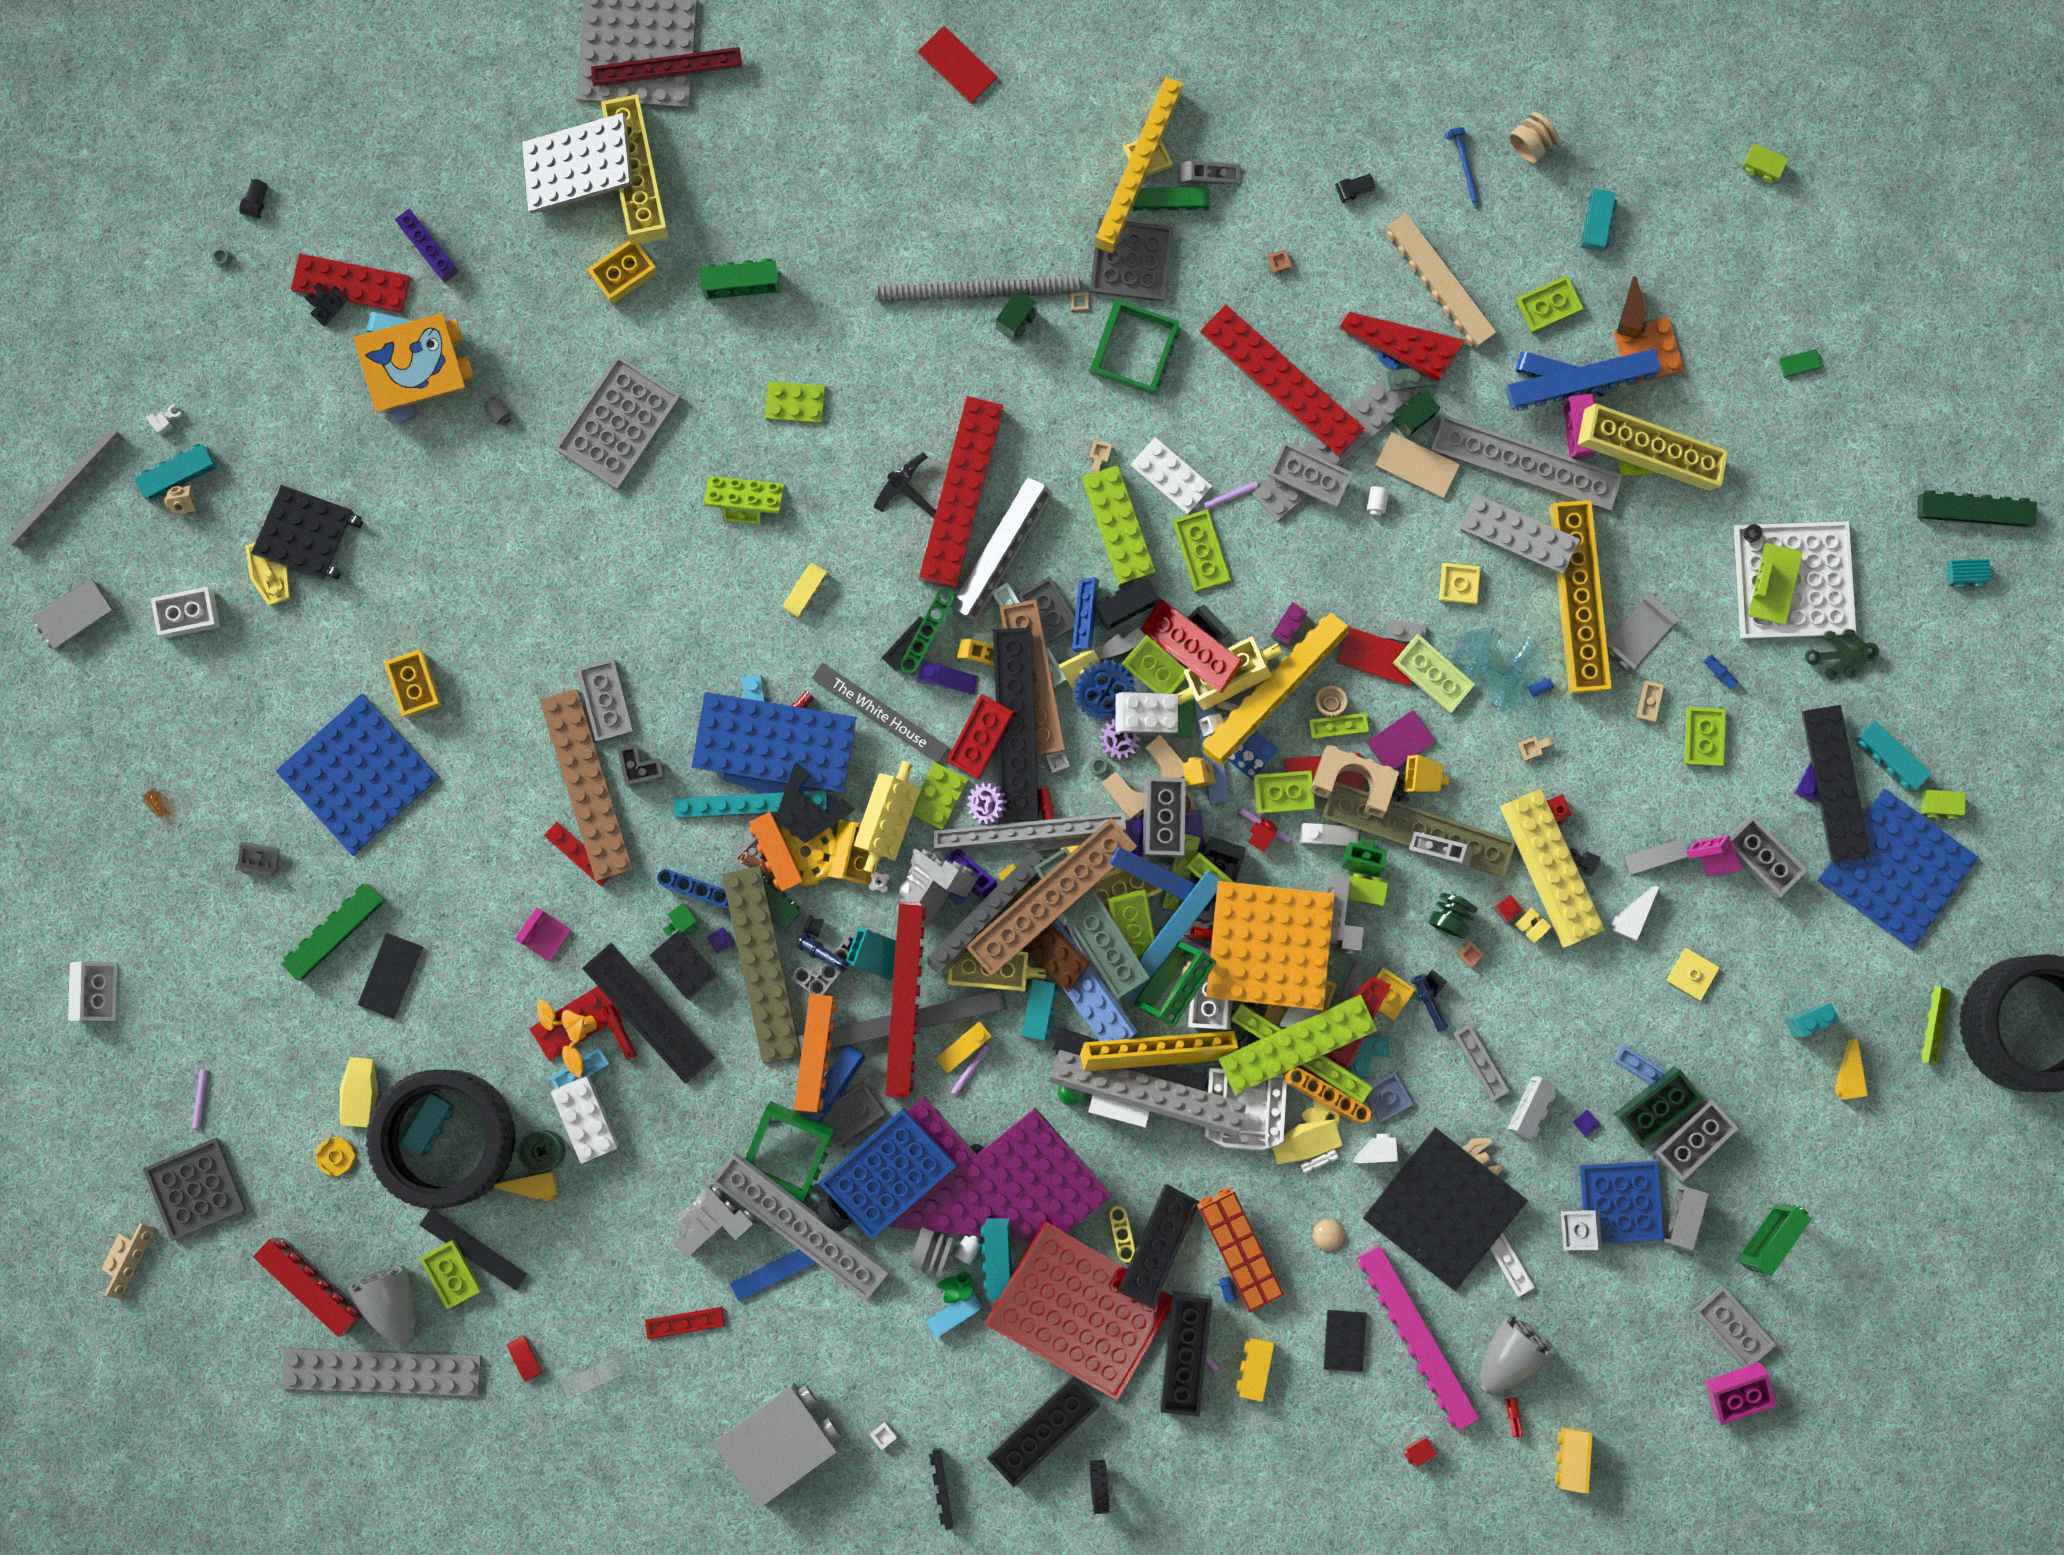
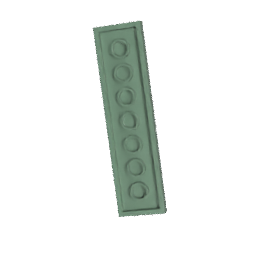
M1065 847L1036 865L1034 869L1042 879L1071 853ZM1093 887L1063 913L1116 999L1150 979Z

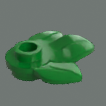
M960 1272L955 1277L950 1276L941 1280L937 1287L946 1291L943 1298L944 1303H954L959 1299L967 1301L973 1294V1278L967 1272Z

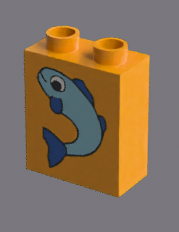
M443 313L353 337L372 403L377 413L467 389L465 380L474 378L468 356L458 358L454 343L463 341L457 319L447 321Z

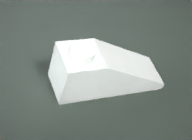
M1303 823L1301 825L1300 844L1347 846L1349 842L1358 844L1359 830L1347 826Z
M1651 887L1621 912L1619 916H1615L1611 925L1614 927L1612 932L1636 941L1659 887Z

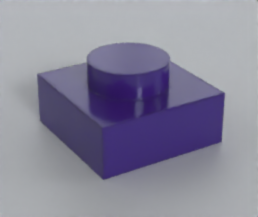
M724 927L707 937L717 954L734 944Z
M1588 1109L1572 1122L1584 1137L1588 1136L1600 1125Z

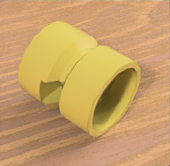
M1530 907L1514 923L1521 932H1526V937L1532 943L1538 941L1551 927L1544 918H1539V913L1533 907Z

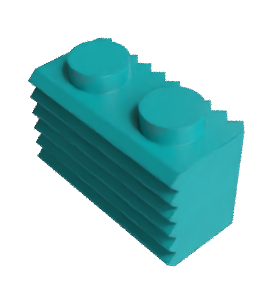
M1990 559L1951 560L1947 562L1948 585H1954V588H1965L1966 585L1973 584L1974 588L1985 587V584L1992 580Z

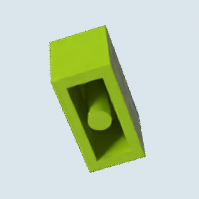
M1754 143L1749 149L1741 168L1748 175L1762 177V180L1766 183H1776L1780 179L1789 158Z
M1922 791L1921 814H1926L1927 818L1937 819L1941 815L1946 816L1948 820H1958V817L1965 815L1966 792Z
M1353 873V876L1348 877L1350 879L1349 901L1380 907L1384 906L1388 883L1383 882L1384 879L1372 877V880L1364 879L1365 875Z

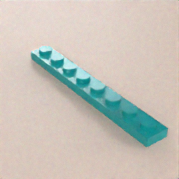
M826 790L801 791L824 810H828ZM784 792L674 798V818L777 813Z

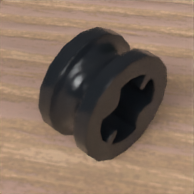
M1757 524L1749 525L1743 532L1745 540L1752 543L1759 540L1762 536V528ZM1752 529L1756 530L1755 533L1757 532V535L1753 538L1748 533Z

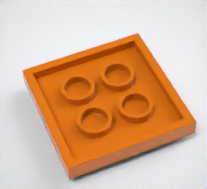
M1669 317L1647 322L1645 332H1640L1639 339L1617 334V330L1613 332L1620 357L1656 349L1661 371L1653 379L1684 371ZM1641 378V379H1638V382H1636V383H1634V384L1641 383V382H1645V381H1649V380H1645V378Z

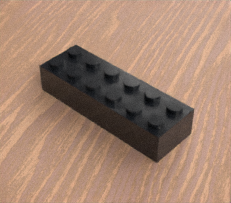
M1172 1291L1159 1405L1160 1413L1200 1417L1213 1301L1211 1295Z
M1072 1375L987 1455V1459L1014 1488L1100 1407V1403Z

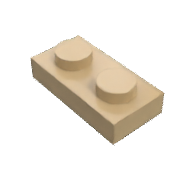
M1644 681L1636 714L1637 719L1656 722L1664 687L1663 684Z

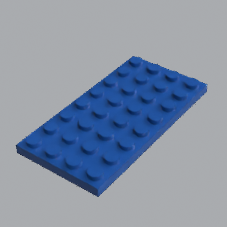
M705 692L691 767L787 784L792 768L797 762L810 772L800 786L844 793L857 717Z

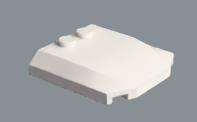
M1210 1068L1208 1093L1243 1102L1247 1106L1239 1137L1206 1127L1205 1137L1223 1148L1264 1151L1282 1144L1287 1084L1283 1080V1074L1234 1095L1224 1070Z

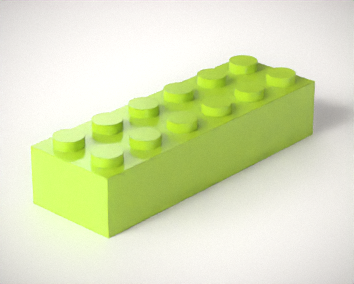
M1118 465L1082 477L1081 482L1118 587L1131 584L1141 578L1146 579L1154 576L1155 569Z

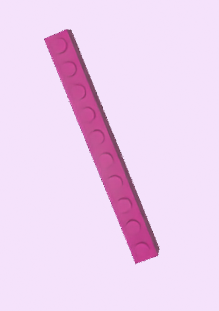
M1377 1245L1359 1255L1360 1261L1357 1262L1362 1272L1366 1271L1370 1277L1367 1281L1373 1290L1376 1288L1379 1296H1377V1299L1382 1307L1386 1305L1389 1310L1387 1316L1392 1324H1397L1399 1328L1397 1333L1402 1341L1406 1340L1409 1347L1406 1349L1412 1359L1416 1357L1419 1363L1416 1365L1422 1376H1427L1429 1381L1426 1384L1432 1393L1436 1392L1439 1397L1436 1401L1441 1410L1445 1409L1449 1416L1446 1419L1452 1428L1455 1426L1458 1430H1461L1478 1420V1415L1381 1247Z

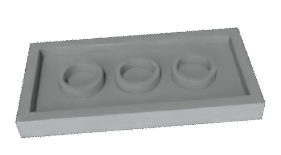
M1286 441L1283 442L1268 474L1269 477L1334 508H1337L1353 475L1352 472Z
M612 658L576 668L595 741L600 742L633 733L615 659Z
M1723 1285L1718 1287L1693 1310L1742 1367L1757 1363L1776 1345Z

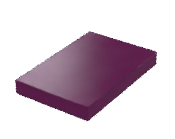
M1412 710L1366 743L1382 766H1390L1396 769L1407 761L1408 756L1416 755L1436 740L1416 712Z

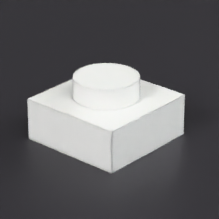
M886 1422L870 1433L871 1438L881 1450L897 1438Z

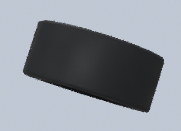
M830 1195L819 1202L817 1207L818 1214L823 1223L831 1230L842 1231L854 1222ZM833 1208L836 1209L840 1217L834 1212Z

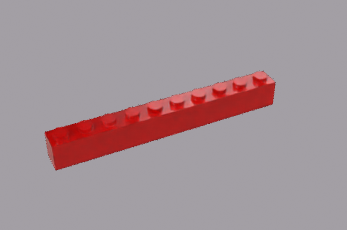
M899 901L885 1096L909 1098V1092H913V1080H910V1073H914L915 1061H911L912 1054H916V1042H913V1035H917L918 1023H914V1017L919 1014V1004H916V996L920 997V985H917V977H921L922 966H919L918 963L919 958H923V946H920V939H924L925 927H921V922L926 919V908H923L922 902Z

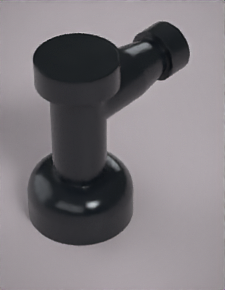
M1398 774L1396 782H1399V790H1393L1392 793L1393 797H1398L1397 801H1409L1407 792H1404L1406 774Z

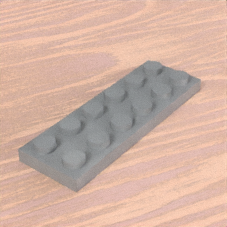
M1475 494L1459 527L1463 531L1563 575L1580 542V539L1478 494Z

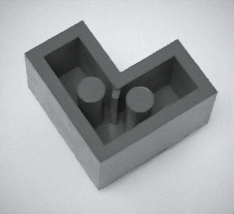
M637 744L617 748L625 786L628 788L666 779L660 758L642 762L640 749Z

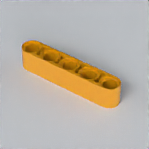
M1293 1068L1284 1072L1283 1080L1287 1085L1355 1123H1365L1370 1119L1371 1111L1367 1106L1300 1068ZM1294 1072L1297 1074V1080L1295 1082L1292 1080V1074ZM1309 1082L1313 1083L1314 1087L1312 1091H1310L1308 1088ZM1326 1091H1328L1330 1094L1328 1100H1326L1324 1097ZM1342 1100H1344L1346 1103L1344 1109L1341 1108ZM1359 1109L1362 1112V1116L1360 1119L1357 1117V1111Z

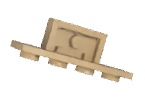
M139 1223L132 1239L124 1234H118L101 1268L113 1276L104 1294L105 1296L116 1299L122 1298L156 1229L155 1227Z

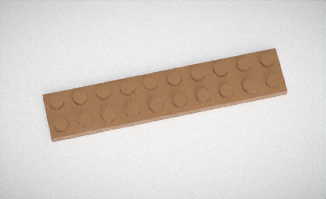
M577 689L541 699L540 703L595 881L633 871Z
M1110 818L972 940L966 948L983 968L993 976L1115 867L1109 862L1117 846L1132 852L1137 848L1136 844Z

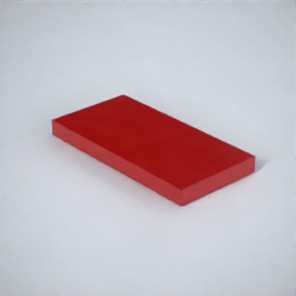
M945 26L918 50V54L970 104L997 79V76Z
M1348 626V635L1344 638L1337 664L1405 686H1410L1411 679L1392 664L1407 645Z
M981 694L946 761L976 779H981L1015 711L985 694Z
M1321 756L1284 759L1285 773L1311 771L1313 783ZM1345 771L1337 775L1336 782L1364 791L1361 774L1354 771Z

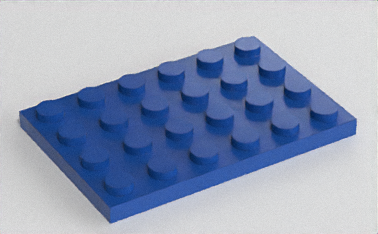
M903 1107L823 1177L818 1184L872 1240L957 1166V1163Z

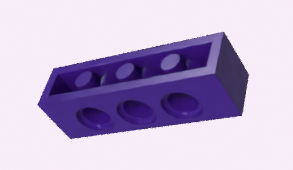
M410 208L394 219L443 283L459 272Z

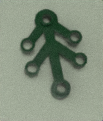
M1848 628L1843 631V638L1852 641L1859 648L1851 649L1837 637L1834 631L1828 630L1823 635L1824 640L1833 643L1841 651L1819 652L1812 649L1806 652L1805 661L1815 666L1821 660L1840 659L1833 668H1829L1825 672L1828 679L1835 680L1839 672L1853 657H1859L1853 666H1848L1844 670V674L1848 678H1855L1857 672L1866 661L1877 659L1879 656L1878 646L1872 642L1865 643L1856 635L1854 630ZM1851 631L1852 636L1850 638H1847V632ZM1832 633V639L1828 640L1827 635ZM1871 648V654L1867 655L1866 650ZM1811 654L1815 655V658L1813 660L1809 659V656ZM1853 669V675L1849 676L1848 671ZM1834 671V677L1830 678L1829 673Z

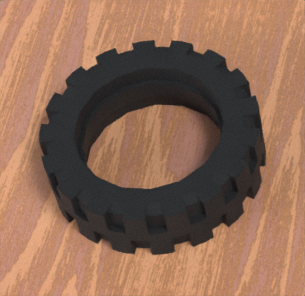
M1105 1459L1090 1460L1094 1514L1109 1513L1110 1508Z

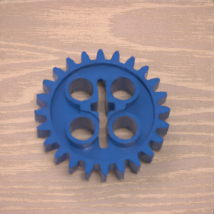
M1106 659L1103 664H1100L1099 660H1097V666L1089 663V670L1084 667V674L1078 673L1080 680L1074 681L1077 687L1073 688L1076 693L1074 698L1078 700L1076 702L1077 706H1082L1081 711H1087L1088 717L1094 714V718L1097 720L1100 715L1104 721L1108 715L1112 720L1113 714H1116V694L1122 692L1135 693L1136 690L1132 687L1135 685V682L1131 680L1133 676L1131 673L1128 674L1127 667L1122 669L1121 663L1116 666L1114 660L1110 664H1108ZM1106 675L1104 680H1097L1099 676ZM1122 684L1121 688L1113 689L1115 685ZM1090 691H1096L1092 696L1087 695ZM1105 700H1112L1108 705L1103 704Z

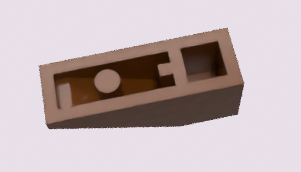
M1633 276L1617 334L1639 339L1640 332H1645L1647 322L1644 321L1646 312L1637 277Z

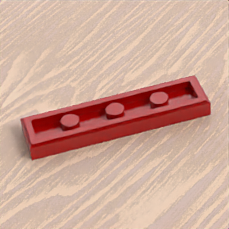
M722 1307L644 1320L647 1340L725 1326Z

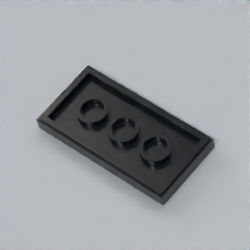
M386 933L357 1005L395 1019L423 946Z

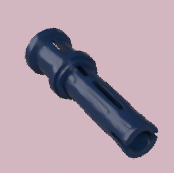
M808 934L802 935L797 942V948L801 951L805 950L809 953V956L820 958L840 972L847 970L843 964L848 966V961L825 949L821 942L812 940Z
M1426 973L1415 976L1410 980L1411 984L1415 985L1418 992L1417 996L1420 1000H1423L1436 1030L1442 1031L1446 1029L1448 1024L1433 996L1434 990L1430 988L1427 982Z

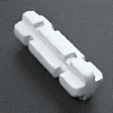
M1331 1150L1327 1154L1311 1159L1310 1162L1302 1163L1301 1168L1307 1174L1312 1169H1318L1328 1164L1329 1161L1337 1160L1338 1155L1335 1150Z

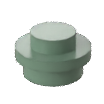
M219 248L212 254V261L218 267H226L231 262L232 257L227 249Z
M1096 757L1090 762L1089 768L1095 776H1103L1107 773L1109 765L1106 759Z

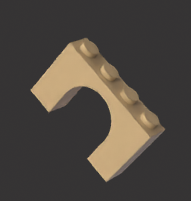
M1161 735L1145 747V750L1160 767L1161 777L1185 778L1182 766L1183 761ZM1114 772L1101 783V786L1123 813L1125 812L1128 819L1139 818L1144 814L1142 811L1144 809V793L1132 790L1117 772Z
M1327 745L1322 753L1310 792L1328 799L1337 775L1345 771L1357 772L1365 777L1370 786V794L1364 812L1382 819L1387 811L1399 772L1390 766H1382L1374 760L1363 759L1355 753H1347L1336 746Z

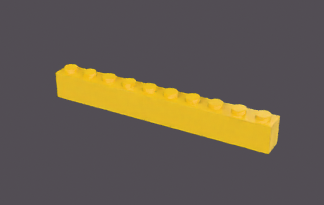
M1165 76L1098 231L1095 247L1110 253L1114 252L1181 97L1182 82Z
M1331 612L1327 617H1322L1318 626L1307 633L1303 642L1297 643L1293 648V652L1281 660L1278 668L1270 671L1272 677L1266 679L1263 683L1260 682L1253 694L1246 696L1242 701V705L1230 713L1227 721L1220 723L1216 728V732L1204 740V754L1221 767L1348 635V625Z

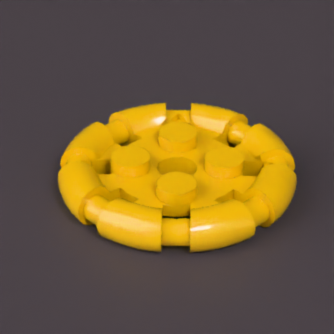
M782 826L781 831L799 869L804 871L803 878L805 883L800 886H813L819 884V881L822 879L826 880L833 865L831 863L833 855H836L837 838L834 837L831 827L807 843H804ZM824 837L828 840V843L825 845L821 840ZM804 846H808L811 849V854L808 857H803L801 854V849ZM825 853L830 854L828 862L823 860ZM819 867L820 872L815 875L813 870Z

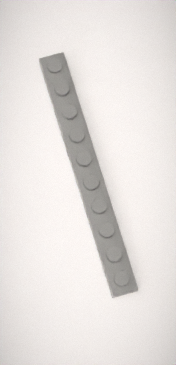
M1124 812L934 831L935 851L1090 837L1110 818L1127 833L1126 816Z

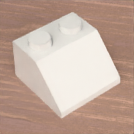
M1388 1133L1377 1134V1138H1371L1356 1155L1354 1162L1398 1161L1396 1137H1391V1134Z

